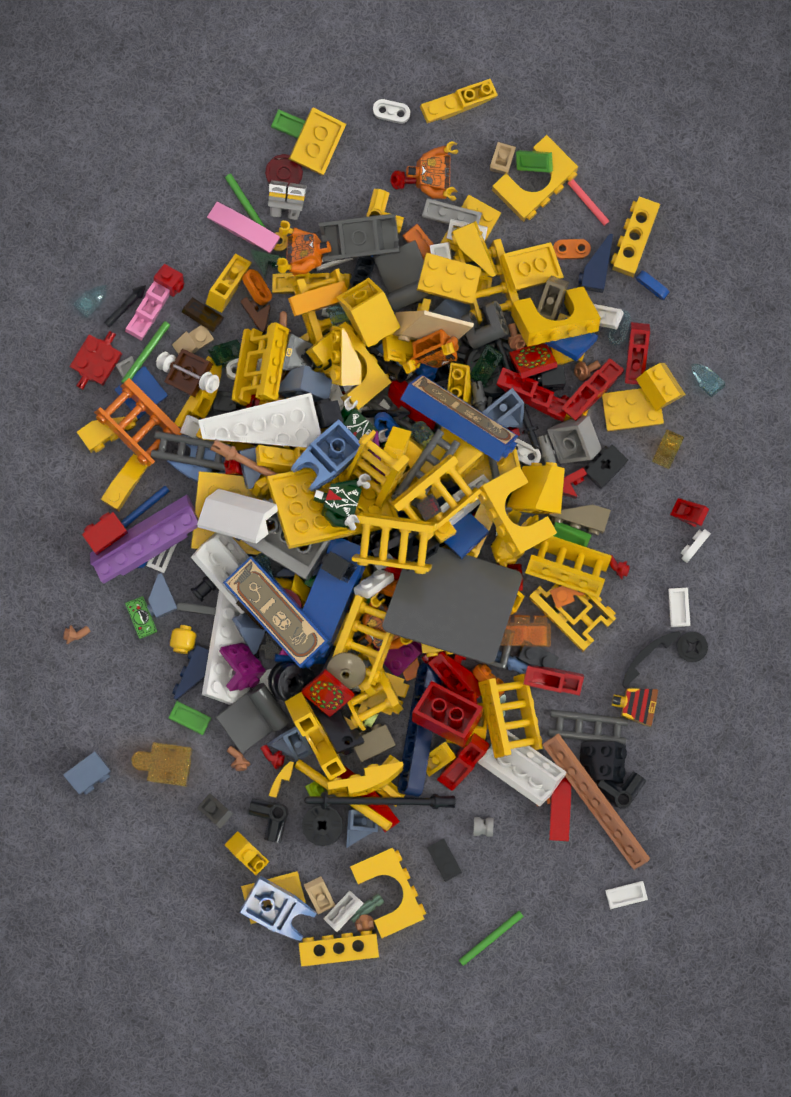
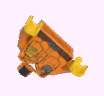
M453 141L449 142L447 146L437 147L423 154L417 161L416 167L407 166L406 177L416 178V187L421 189L431 199H446L448 197L451 201L456 200L455 196H450L452 192L458 191L454 187H450V155H447L448 152L451 154L458 153V150L451 151V147L457 145Z
M281 221L279 233L282 236L289 233L291 236H288L287 259L279 258L277 260L278 271L285 273L289 270L294 276L299 274L305 275L312 269L321 266L323 254L331 252L329 241L321 242L316 234L295 227L292 229L288 221Z
M440 329L412 342L413 357L402 366L406 374H409L417 369L416 366L419 363L433 368L441 367L447 363L450 365L451 362L456 363L457 351L459 349L457 337H450L443 329Z
M376 593L371 598L368 606L387 612L388 607L382 604L385 602V599L378 600L377 595L379 593ZM364 613L362 617L363 625L386 633L382 627L383 619ZM365 634L358 642L366 647L373 643L377 648H380L383 640ZM394 635L389 650L408 645L413 640Z

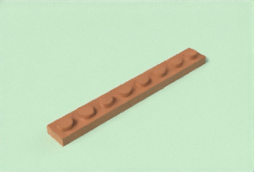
M559 733L542 744L556 765L567 772L565 775L567 780L633 870L647 863L650 857Z

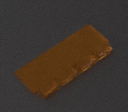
M510 615L500 646L551 647V623H547V616H534L533 623H530V615H514V623H511Z

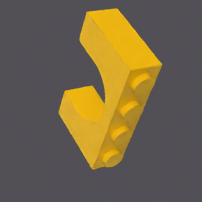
M548 135L533 147V151L552 152L553 171L550 172L551 180L543 190L538 192L525 191L507 174H504L492 186V191L523 222L526 219L531 220L537 214L536 210L540 206L543 208L550 202L551 199L549 197L553 193L556 195L560 193L564 188L563 184L567 180L569 182L578 175L576 173L578 166Z
M584 286L566 290L564 304L570 317L565 320L554 321L544 318L537 311L531 298L513 301L511 316L527 347L599 331L601 318Z
M345 321L337 326L345 328L362 365L361 385L353 386L340 398L344 402L351 396L349 402L354 404L357 400L358 404L354 408L359 410L392 382L389 380V375L385 374L377 364L378 361L375 356L367 351L366 345L355 335L353 327ZM332 330L306 351L317 367L331 358Z
M520 466L478 488L482 491L478 495V500L483 503L487 510V516L495 524L498 535L504 540L506 549L513 558L557 533L548 516L526 527L516 525L507 516L505 511L507 496L528 483Z
M302 692L286 700L285 704L293 722L301 735L306 737L329 781L346 772L339 754L335 752Z
M393 848L350 866L358 884L379 875H388L395 878L402 887L403 899L400 906L395 911L374 920L381 938L424 920L423 915L426 914L422 903L418 905L415 899L418 894L414 885L410 887L407 881L410 879L407 869H402L399 863L402 861V857L399 851H394Z

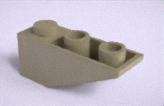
M592 504L561 510V514H549L548 517L552 518L551 521L554 523L565 522L570 524L571 527L579 530L581 528L588 529L589 534L599 536V533L603 534L611 510Z

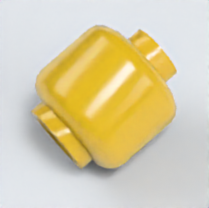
M180 625V628L172 630L169 645L173 648L174 652L188 654L190 650L194 649L197 635L194 631H191L192 627Z

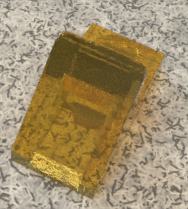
M667 429L652 462L670 469L684 437Z

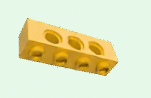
M640 196L637 202L633 201L630 212H633L631 219H626L623 228L626 229L625 236H620L617 244L620 250L618 254L614 253L611 264L614 265L612 270L634 277L657 215L659 203ZM642 215L646 221L639 223L636 220V216ZM637 233L639 239L632 240L629 234ZM630 250L633 256L627 258L623 255V251Z
M372 930L362 931L361 936H353V933L341 934L342 938L335 939L333 935L322 936V940L314 941V937L303 938V942L299 943L301 967L378 958L377 934H372ZM360 940L363 942L364 948L362 951L357 952L353 949L354 941ZM337 942L344 945L345 949L341 954H337L333 950V946ZM316 945L324 946V955L317 956L314 953V947Z

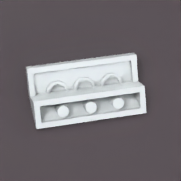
M217 489L205 499L197 525L202 529L258 543L269 534L266 520L275 514L278 508L277 504Z
M216 532L196 550L191 558L233 606L243 614L244 611L236 604L238 599L223 582L249 556L231 536Z
M506 730L509 741L520 740L518 737H516L508 730ZM491 744L486 754L478 761L480 765L538 806H541L552 795L567 773L530 746L511 749V755L494 758Z

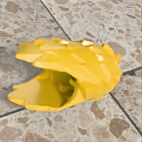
M514 510L508 512L509 519L518 525L522 513ZM538 515L530 516L521 526H531L538 522ZM496 531V538L491 544L496 562L503 567H507L508 564H515L525 551L513 558L507 551L504 540Z

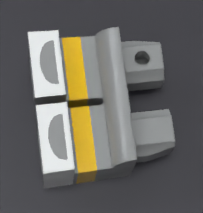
M271 180L268 201L270 216L281 217L283 208L289 209V219L298 220L300 211H302L307 185L290 183L288 186V182Z

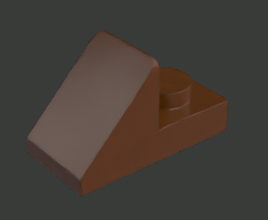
M247 297L240 301L241 305L258 330L263 332L262 335H264L271 310L270 304L257 312L259 308L253 300L249 301Z

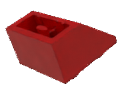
M107 512L99 518L100 522L95 525L92 523L84 529L85 532L82 535L96 555L128 534L114 512L111 514Z

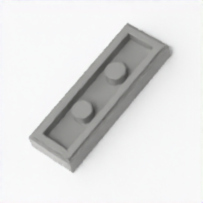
M427 198L422 218L448 225L451 219L467 223L476 221L479 225L482 213Z

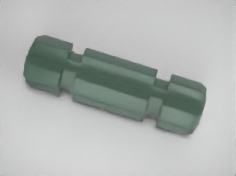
M380 894L373 896L371 901L370 899L366 901L350 918L351 921L355 923L359 916L369 914L376 909V906L379 907L384 904Z

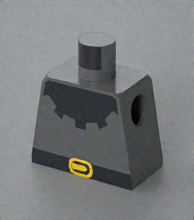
M288 334L282 371H291L292 369L300 368L302 365L311 368H321L322 365L317 367L306 353L313 344L293 334Z

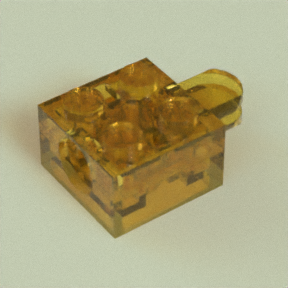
M153 742L151 753L138 751L132 756L131 761L133 767L137 770L148 771V782L187 787L193 749Z

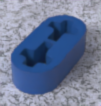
M643 270L635 278L661 300H664L670 293L665 286Z
M380 412L375 415V428L379 432L388 429L385 432L386 438L389 436L393 426L401 428L388 413ZM379 420H382V421H385V420H386V425H387V426H385L384 423H380V424H379Z

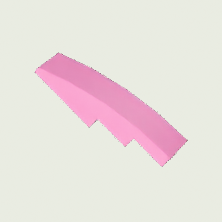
M216 202L207 216L208 219L232 234L241 237L254 246H258L269 254L280 240V236L219 202Z
M154 281L137 308L134 317L126 327L125 332L142 341L167 301L170 290Z

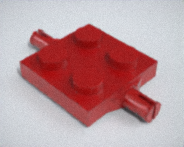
M109 331L104 340L97 339L90 334L88 335L70 365V368L79 372L82 376L76 385L78 388L83 390L88 380L102 386L105 384L122 356L120 351L111 346V342L116 336L115 333Z

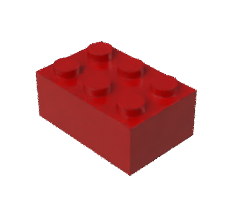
M431 681L412 712V721L464 747L482 717L483 707Z

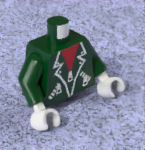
M349 396L344 401L345 406L341 410L343 424L358 440L364 434L369 435L372 430L378 431L354 408L358 401L356 400L354 404L349 402L351 398ZM388 429L378 431L379 447L387 441L388 437H385V432Z
M362 474L359 479L332 483L327 493L316 489L313 501L324 504L321 515L333 527L356 529L355 523H359V520L354 514L362 491L360 487L363 486V488L368 489L371 486L369 482H365L371 480L368 474Z

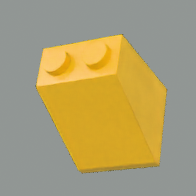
M370 278L337 296V300L359 338L367 347L376 345L380 340L394 334L396 330L401 328L384 291Z
M442 427L440 429L444 432L443 440L449 444H452L454 440L460 443L453 456L459 461L455 465V469L463 478L484 460V454L446 428ZM432 437L425 442L426 446L430 442ZM436 445L431 455L441 460L446 450ZM446 474L451 479V481L454 484H456V482L453 480L450 474Z
M534 462L531 463V466H523L521 470L528 483L512 492L507 507L512 508L514 511L529 514H561L565 468L557 467V463L546 462L545 466H542V463Z

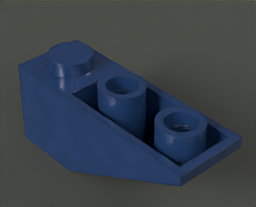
M196 645L195 649L190 650L188 659H190L189 664L183 667L180 673L182 680L180 684L176 683L172 692L175 695V700H179L205 678L209 650Z

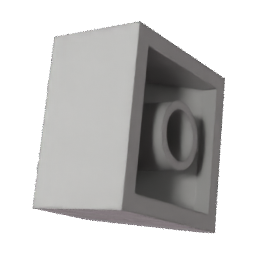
M589 415L581 416L577 421L571 418L547 429L560 464L591 460L602 450Z

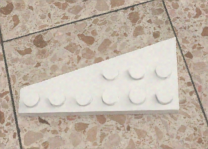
M312 393L198 420L202 438L209 440L217 439L221 441L308 448L310 443L321 435Z
M219 590L202 695L231 705L246 694L250 687L244 688L241 691H229L226 687L236 672L219 650L224 646L238 643L245 644L232 620L241 613Z

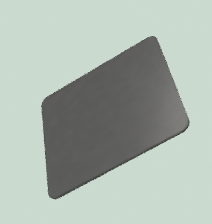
M440 546L436 554L425 560V564H432V569L426 572V574H417L414 570L407 571L402 569L382 624L384 631L485 664L494 663L522 581V574L519 571L469 555L461 559L454 551Z

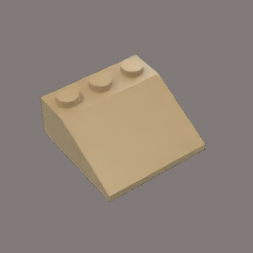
M425 310L396 312L395 316L401 328L392 335L399 336L398 340L409 342L410 340L417 341L443 329L450 337L455 336L457 339H460L473 327L474 323Z

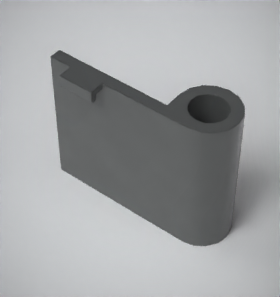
M416 240L401 246L400 253L380 255L374 258L387 288L388 299L394 311L432 295L417 291L424 259Z
M264 683L253 687L216 716L241 754L269 732L282 729L290 721Z

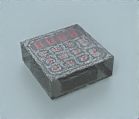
M433 494L415 503L424 521L442 512Z

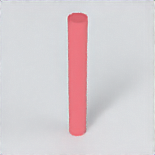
M574 179L567 183L604 226L610 222Z

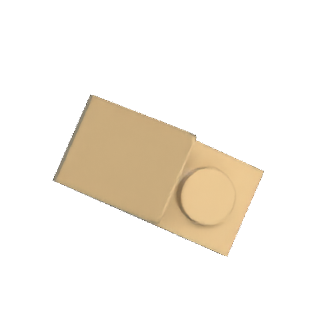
M498 142L490 165V171L508 175L516 147Z
M201 325L190 333L186 331L172 346L178 355L181 349L194 354L214 341V338L208 329Z
M322 877L304 884L318 914L336 906Z

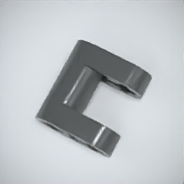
M497 301L486 305L490 324L484 327H479L478 321L472 312L461 316V320L474 323L473 327L466 333L468 342L473 349L509 334L504 314Z

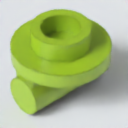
M315 781L305 786L309 796H321L322 792H325L324 787Z

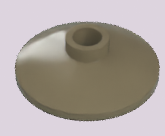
M345 652L335 655L330 659L327 666V671L348 689L360 685L366 675L364 662L360 657L352 653ZM343 672H348L349 675L346 676V675H343L342 673H343Z

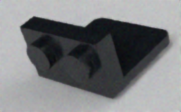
M616 741L582 742L580 763L592 780H608L616 784H623L626 774L624 768L627 756L626 745Z

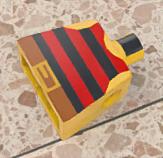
M626 689L625 696L613 695L611 706L622 708V717L651 727L658 690Z

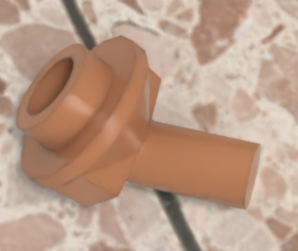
M509 324L508 328L511 337L508 338V343L511 349L518 350L523 348L526 343L522 335L518 334L516 324Z
M598 360L588 366L584 362H578L574 369L575 376L580 381L589 379L591 372L600 368L601 364Z
M70 625L69 629L65 628L63 639L66 640V644H69L74 640L81 639L91 631L85 626L76 632L73 626Z
M233 746L228 748L227 752L236 758L231 767L235 768L236 771L247 770L250 762Z
M365 914L359 916L355 926L361 933L362 931L373 930L375 922L370 915Z

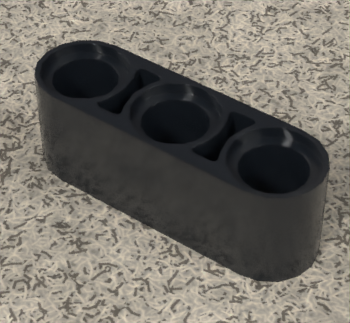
M359 257L348 290L367 278L371 279L375 265L373 257Z

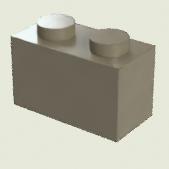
M554 276L547 280L537 309L541 316L549 320H555L558 317L569 285L568 281Z
M379 723L370 728L371 732L364 734V732L360 733L365 742L354 747L361 763L396 746L386 724L382 726Z

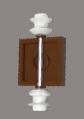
M181 349L177 359L168 352H162L157 357V368L168 373L164 381L166 384L193 397H196L200 389L206 390L208 393H213L218 389L219 377L212 375L210 372L213 363L184 349Z

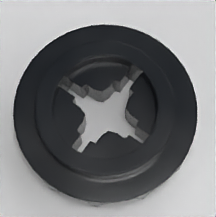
M687 632L680 637L677 643V651L680 657L687 662H698L707 654L708 643L700 633ZM686 641L690 642L691 644H693L694 642L696 643L698 641L699 643L695 647L697 649V652H694L692 650L687 653L686 651L688 650L689 645Z

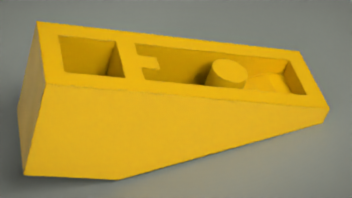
M474 221L453 231L454 235H452L454 244L456 246L459 245V248L490 276H496L498 274L477 222Z
M235 253L209 290L205 304L222 313L231 301L242 281L243 275L248 271L252 262Z
M135 454L130 457L101 498L105 504L118 512L148 467L141 464L137 459L138 456Z

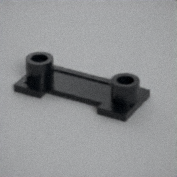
M308 700L337 754L349 755L353 752L354 747L364 744L365 741L357 728L350 729L340 709L329 717Z

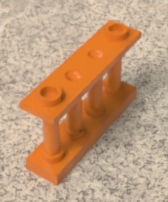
M128 378L120 386L123 389L122 393L104 411L100 407L94 413L97 415L96 419L101 424H106L138 456L137 459L141 464L149 467L155 462L151 458L152 450L159 449L160 439H157L146 451L137 443L155 425H159L165 433L181 435V429ZM127 398H132L136 402V407L117 424L110 415ZM141 411H145L150 416V420L131 438L124 429Z

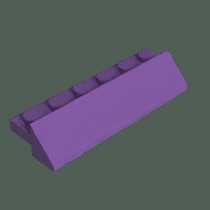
M183 496L127 530L128 534L98 555L92 551L90 553V564L94 566L100 581L105 584L120 574L124 576L187 538L189 532L198 528L197 523L199 519L189 496Z

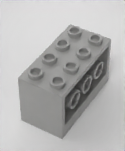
M271 498L269 499V501L263 499V501L273 503V500ZM277 512L266 520L268 535L258 543L242 540L308 582L326 554L331 542L329 540L307 545L309 548L302 551L301 546L288 549ZM275 523V529L269 531L268 526Z

